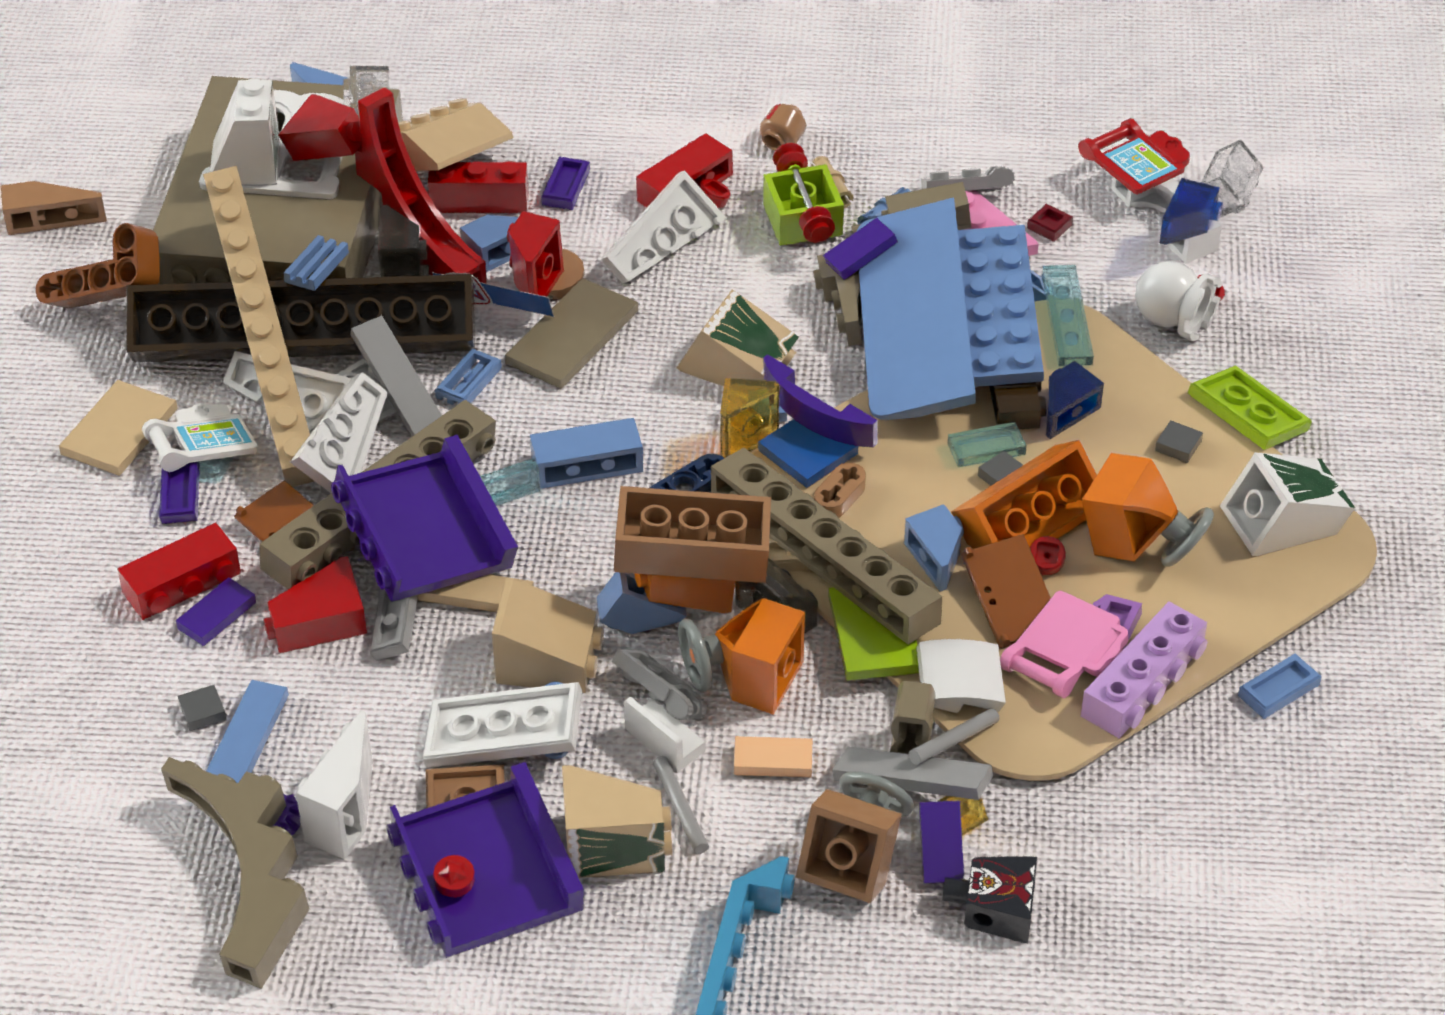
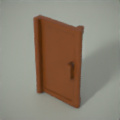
M284 480L245 508L239 506L236 509L234 518L263 542L314 505Z
M1024 534L975 549L967 547L961 553L964 565L1000 649L1017 642L1051 599Z

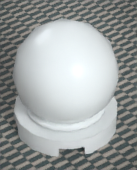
M1169 260L1156 263L1147 268L1137 280L1135 292L1137 307L1143 317L1152 324L1166 328L1178 326V333L1181 337L1196 341L1199 339V334L1196 332L1200 327L1207 329L1216 313L1220 297L1215 296L1216 287L1220 288L1222 286V281L1220 278L1208 273L1202 274L1197 278L1195 272L1181 262Z

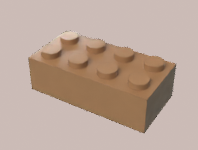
M620 486L614 572L766 583L771 497Z

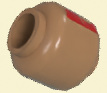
M776 104L762 120L759 130L764 144L770 149L776 150L783 144L797 143L804 134L807 125L798 107Z

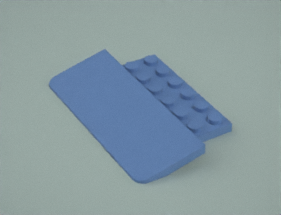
M954 197L876 217L895 234L898 242L859 269L869 409L874 417L881 420L917 418L975 404V387L1044 381L1025 225L958 230ZM872 218V219H869V220L863 222V223L858 227L857 231H858L859 229H861L862 227H864L865 225H867V224H868L869 222H871L872 220H874L875 218Z

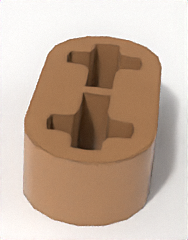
M855 463L840 464L816 489L814 500L828 511L833 512L838 518L841 517L864 492L865 470Z

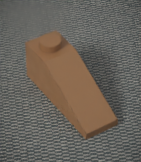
M37 181L1 185L2 211L8 235L107 222L101 192Z

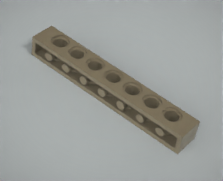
M464 400L362 472L439 453L442 450L444 438L458 435L473 462L482 454L485 455L490 452L493 446H495L496 420L467 400ZM332 493L259 544L260 569L286 589H290L341 558L342 555L356 545H360L356 532H352L347 525L345 510L341 503H337L334 500Z
M742 448L711 466V493L771 497L770 539L776 541L786 551L788 550L792 556L799 558L801 563L906 644H910L941 624L943 596L936 589L929 587L913 575L908 568L901 566L889 557L884 550L877 548L865 539L860 532L853 530L833 512L825 509L813 500L809 494L801 491L789 482L785 476L780 475L765 464L761 458Z

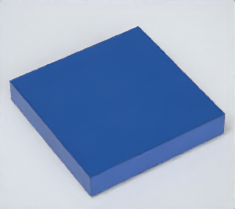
M793 419L758 442V451L808 488L832 472L840 464H844L856 456L859 452V446L826 438Z

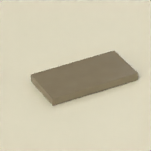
M582 278L552 308L554 317L545 315L505 354V364L562 389L638 312V302Z

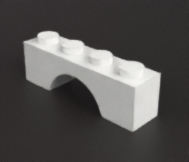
M1112 177L1111 189L1129 207L1153 208L1163 212L1170 218L1167 245L1185 263L1218 251L1222 225L1178 181L1172 178L1136 195Z

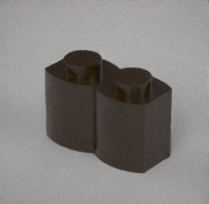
M1041 381L989 386L998 431L1040 428V418L1046 417L1047 413L1045 396H1039L1042 388Z

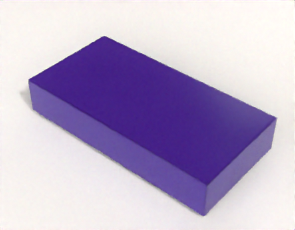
M559 157L541 196L542 206L573 210L590 172V161Z
M875 218L829 250L823 257L825 262L845 280L898 241L895 234L878 218Z
M199 461L188 463L173 472L161 469L159 518L162 524L198 521Z
M228 577L176 620L177 629L202 646H205L257 603L255 594Z
M960 801L919 802L923 884L944 883L945 877L964 879Z

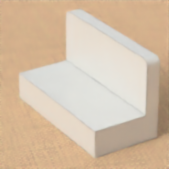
M632 697L624 701L625 730L658 757L665 756L671 768L676 772H679L706 752L705 741L681 721L667 713V710L654 699L644 706Z

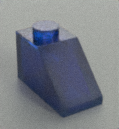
M1181 178L1163 216L1159 243L1167 245L1207 233L1212 221H1218L1221 215L1223 202L1218 201L1220 187Z
M1076 361L1055 370L1049 376L1046 405V436L1049 439L1054 438L1101 408L1104 382Z

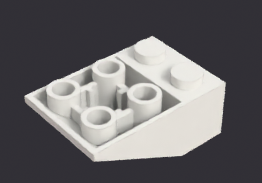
M360 710L351 723L348 722L344 725L339 739L330 750L323 752L317 767L308 778L302 779L296 790L304 842L344 860L365 834L367 828L373 759L365 711Z

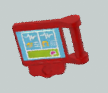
M1133 118L1121 122L1120 127L1094 139L1086 138L1078 144L1079 153L1084 159L1095 161L1136 195L1184 173L1185 166L1190 163V152L1183 147L1179 138L1169 136L1161 130L1148 136ZM1122 139H1129V141L1124 142L1110 150H1107L1103 153L1101 152V149L1108 147Z

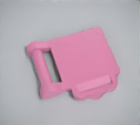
M1057 591L1017 642L1004 650L1000 657L1001 669L1010 673L1015 670L1051 687L1055 695L1066 698L1084 671L1098 677L1121 653L1128 643V630L1120 625L1118 616L1068 593ZM1028 651L1066 670L1057 674L1023 658V655Z

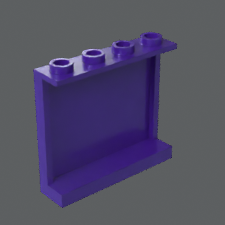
M458 435L444 438L442 450L439 453L348 476L343 464L337 466L335 480L331 484L333 498L337 503H341L345 510L347 525L352 532H356L360 540L363 557L367 561H371L375 569L377 584L380 589H385L391 602L512 568L518 545Z
M526 762L510 767V781L400 817L396 805L390 807L391 823L386 824L392 847L399 846L403 855L399 856V861L406 879L413 878L417 887L413 889V895L418 910L420 912L427 911L430 921L426 922L430 939L434 946L437 944L441 945L446 958L584 910V889ZM446 856H463L474 867V885L463 896L447 897L441 894L435 887V865Z

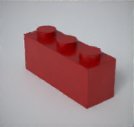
M707 133L701 135L636 176L637 202L647 208L679 172L684 170L698 186L705 179L723 182L733 175V150Z
M456 162L440 170H429L428 195L440 213L527 212L529 197L527 162Z
M216 522L117 568L122 593L142 620L161 613L191 597H195L199 593L222 583L228 577L233 578L241 574L237 548Z

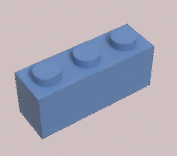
M634 418L530 434L531 460L539 489L643 472V446Z

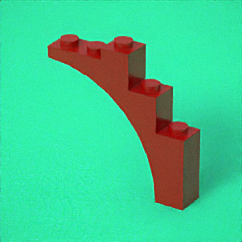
M383 87L358 100L362 145L355 152L356 173L382 193L384 219L409 237L411 264L427 276L433 275L432 272L442 275L446 273H468L476 277L480 283L487 284L486 261L468 247L450 227L431 200L411 162L397 120L393 93L386 87Z

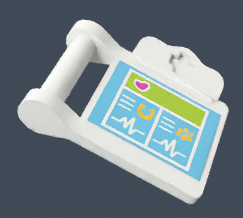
M198 403L190 408L177 410L175 422L150 419L142 427L145 438L153 442L159 453V464L163 470L168 472L176 471L191 462L257 453V444L240 415L231 414L225 404L209 405ZM173 433L182 450L172 448L166 437Z

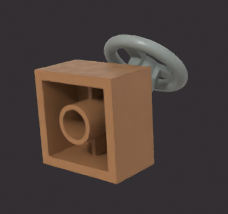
M853 771L843 774L839 779V787L844 794L826 789L811 805L795 878L871 903L886 885L901 817L912 813L914 803L910 795L893 782L874 774ZM858 783L868 786L866 788L853 787L851 784Z

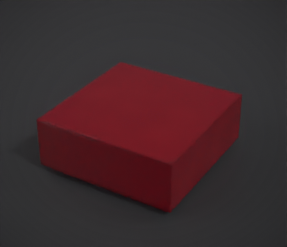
M1046 203L1028 219L1027 229L1055 242L1072 226L1073 216Z

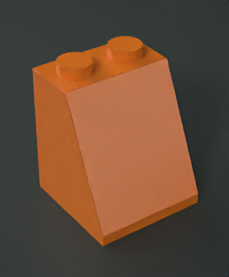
M634 573L637 586L644 588L649 602L718 613L732 612L735 581Z

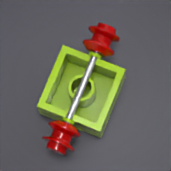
M786 143L778 147L773 154V162L777 172L763 174V205L779 245L796 244L806 241L818 243L830 237L843 235L844 204L827 164L807 167V157L804 155L803 148L797 143Z

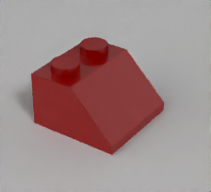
M522 211L516 222L511 223L507 231V242L510 243L511 249L509 265L513 268L514 283L519 291L547 297L564 272L560 220Z

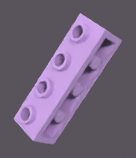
M1168 601L1084 691L1081 717L1119 739L1130 727L1136 728L1141 722L1145 710L1151 704L1157 705L1162 699L1166 687L1172 681L1178 682L1183 676L1187 664L1193 658L1199 659L1204 653L1208 640L1205 639L1207 622Z

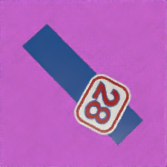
M446 273L445 275H459L468 273ZM472 275L474 305L487 306L497 304L554 317L549 297L480 283Z

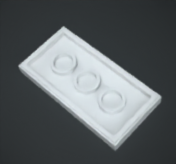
M579 682L432 700L422 758L426 768L575 751L582 697Z

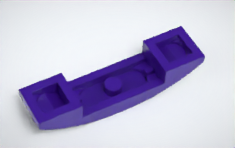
M768 354L763 358L764 382L769 393L776 403L795 421L819 435L841 443L872 448L878 444V420L851 404L847 405L841 412L795 385V370Z

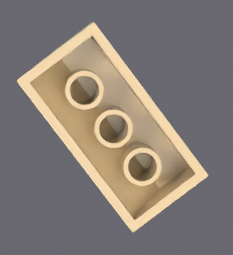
M466 98L449 101V107L439 106L429 109L430 114L423 113L411 116V122H398L404 144L416 171L440 170L513 139V133L481 102L468 103Z

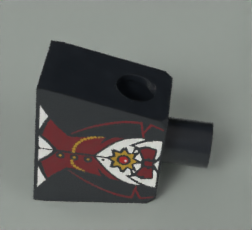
M975 857L971 861L969 880L945 877L942 901L966 904L964 925L967 928L1021 943H1028L1038 857Z

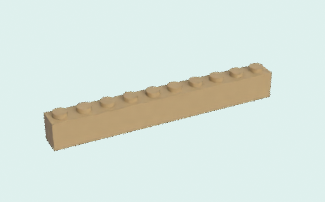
M237 166L205 173L203 176L284 479L292 487L315 482L290 463L310 436Z

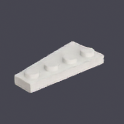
M685 170L681 171L601 258V261L622 284L626 283L727 218Z
M235 351L223 383L265 408L252 356ZM291 364L309 433L311 434L352 378Z
M363 372L354 376L290 463L330 493H332L331 484L335 480L338 465L343 464L348 476L361 473L388 392Z

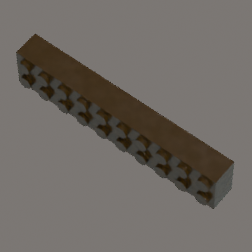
M471 274L325 279L315 291L285 283V280L268 281L289 357L362 355L350 335L351 328L379 316H383L404 353L470 351L472 348L475 349L474 284ZM232 282L127 285L126 352L133 362L232 359L235 351L251 355Z

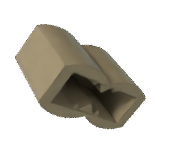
M903 681L899 685L891 725L892 741L890 752L909 754L912 749L931 740L934 723L933 710L936 698L935 690L931 684L918 681Z

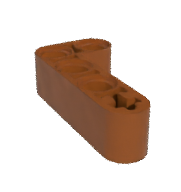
M130 223L119 225L113 234V259L47 273L41 276L36 284V297L44 304L71 309L127 297V285L158 284L160 280V260L157 234L151 229Z

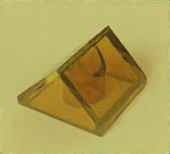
M725 378L720 411V455L726 458L742 448L752 452L758 448L760 440L779 429L780 385L777 382Z

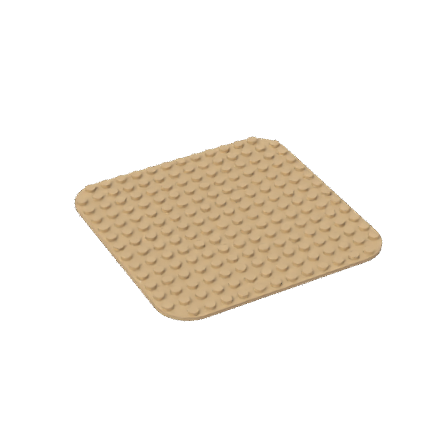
M1063 300L1035 301L1044 370V381H1041L1042 388L1039 396H1045L1047 408L1046 417L1040 418V428L998 431L989 386L975 387V404L917 418L881 420L874 417L869 409L868 389L835 407V409L841 412L847 405L851 404L878 420V444L873 448L859 446L858 454L845 462L855 463L863 467L866 472L865 490L839 519L853 530L860 532L865 539L877 548L884 550L889 557L901 566L908 568L913 575L929 587L936 589L943 596L941 624L916 639L917 645L919 642L941 639H964L997 644L961 557L964 549L971 547L966 543L964 537H961L960 555L947 589L940 592L905 546L904 535L905 518L943 504L951 513L952 510L990 487L987 482L978 476V468L1002 451L1007 452L1021 464L1025 465L1054 445L1080 440L1096 474L1099 473L1111 453L1151 458L1160 472L1178 511L1189 519L1202 508L1209 507L1213 510V520L1199 542L1183 559L1170 567H1165L1161 563V555L1170 541L1161 534L1136 561L1094 555L1087 520L1058 538L1066 551L1064 566L1055 574H1041L1051 598L1057 591H1063L1092 605L1106 594L1142 603V615L1127 645L1169 601L1207 622L1205 639L1208 640V643L1201 657L1197 660L1193 658L1187 664L1181 679L1178 682L1172 681L1166 687L1160 702L1157 705L1151 704L1145 710L1139 725L1134 729L1130 727L1120 739L1081 717L1084 691L1097 678L1096 676L1084 671L1071 693L1066 698L1055 695L1051 687L1015 670L1010 673L1001 669L1006 703L998 712L999 721L959 742L958 745L978 763L990 764L993 773L1028 781L1060 779L1085 767L1357 590L1371 575L1377 557L1375 537L1365 520L1355 511L1352 512L1337 535L1260 556H1252L1221 509L1220 504L1255 452L1283 454L1274 447L1263 450L1187 394L1191 382L1108 317L1088 306ZM1170 420L1203 432L1202 442L1188 463L1155 451L1156 442ZM758 450L752 453L756 457L761 458L765 464L777 473L785 476L789 482L801 491L809 494L813 500L816 489L832 473L830 472L806 488ZM812 570L776 573L835 628L828 598V590L833 586ZM1008 647L1001 648V649L999 648V655H1000V657H1001L1002 653L1004 652V650H1005L1006 648H1008ZM1028 651L1023 655V658L1057 674L1066 670ZM919 673L887 676L897 687L903 681L920 682ZM964 704L958 713L934 708L933 719L943 731L947 732L988 709Z

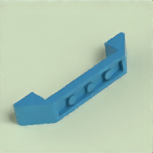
M780 856L732 881L695 1015L727 1014L728 1002L723 1000L725 992H733L737 968L733 967L735 958L741 959L743 956L746 934H741L743 926L751 925L754 909L780 914L784 898L791 899L795 875L789 874V857Z

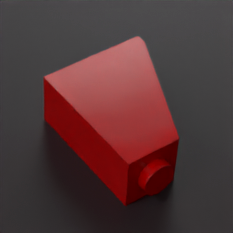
M312 94L306 99L278 134L293 161L351 156L362 145L360 118L354 108L316 94Z
M348 556L337 559L268 601L270 617L263 619L268 640L275 639L279 654L367 634L364 608Z

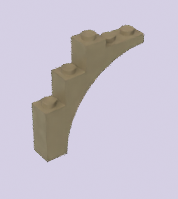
M963 182L885 196L887 210L881 211V216L954 197L957 229L965 230L971 228L969 202ZM861 224L851 226L852 234L857 231ZM818 255L819 269L813 270L816 290L823 289L825 302L833 301L834 311L841 310V313L836 314L839 334L846 333L849 346L862 344V306L859 270L843 280L825 262L823 255Z
M169 757L161 768L167 790L193 803L212 818L231 841L239 859L241 869L240 900L233 927L219 953L225 974L262 989L310 910L304 888L296 881L285 878L298 855L293 836L285 829L274 826L286 807L281 784L268 775L258 776L247 771L239 783H237L233 778L225 774L215 775L202 770L194 762L187 760L181 762Z

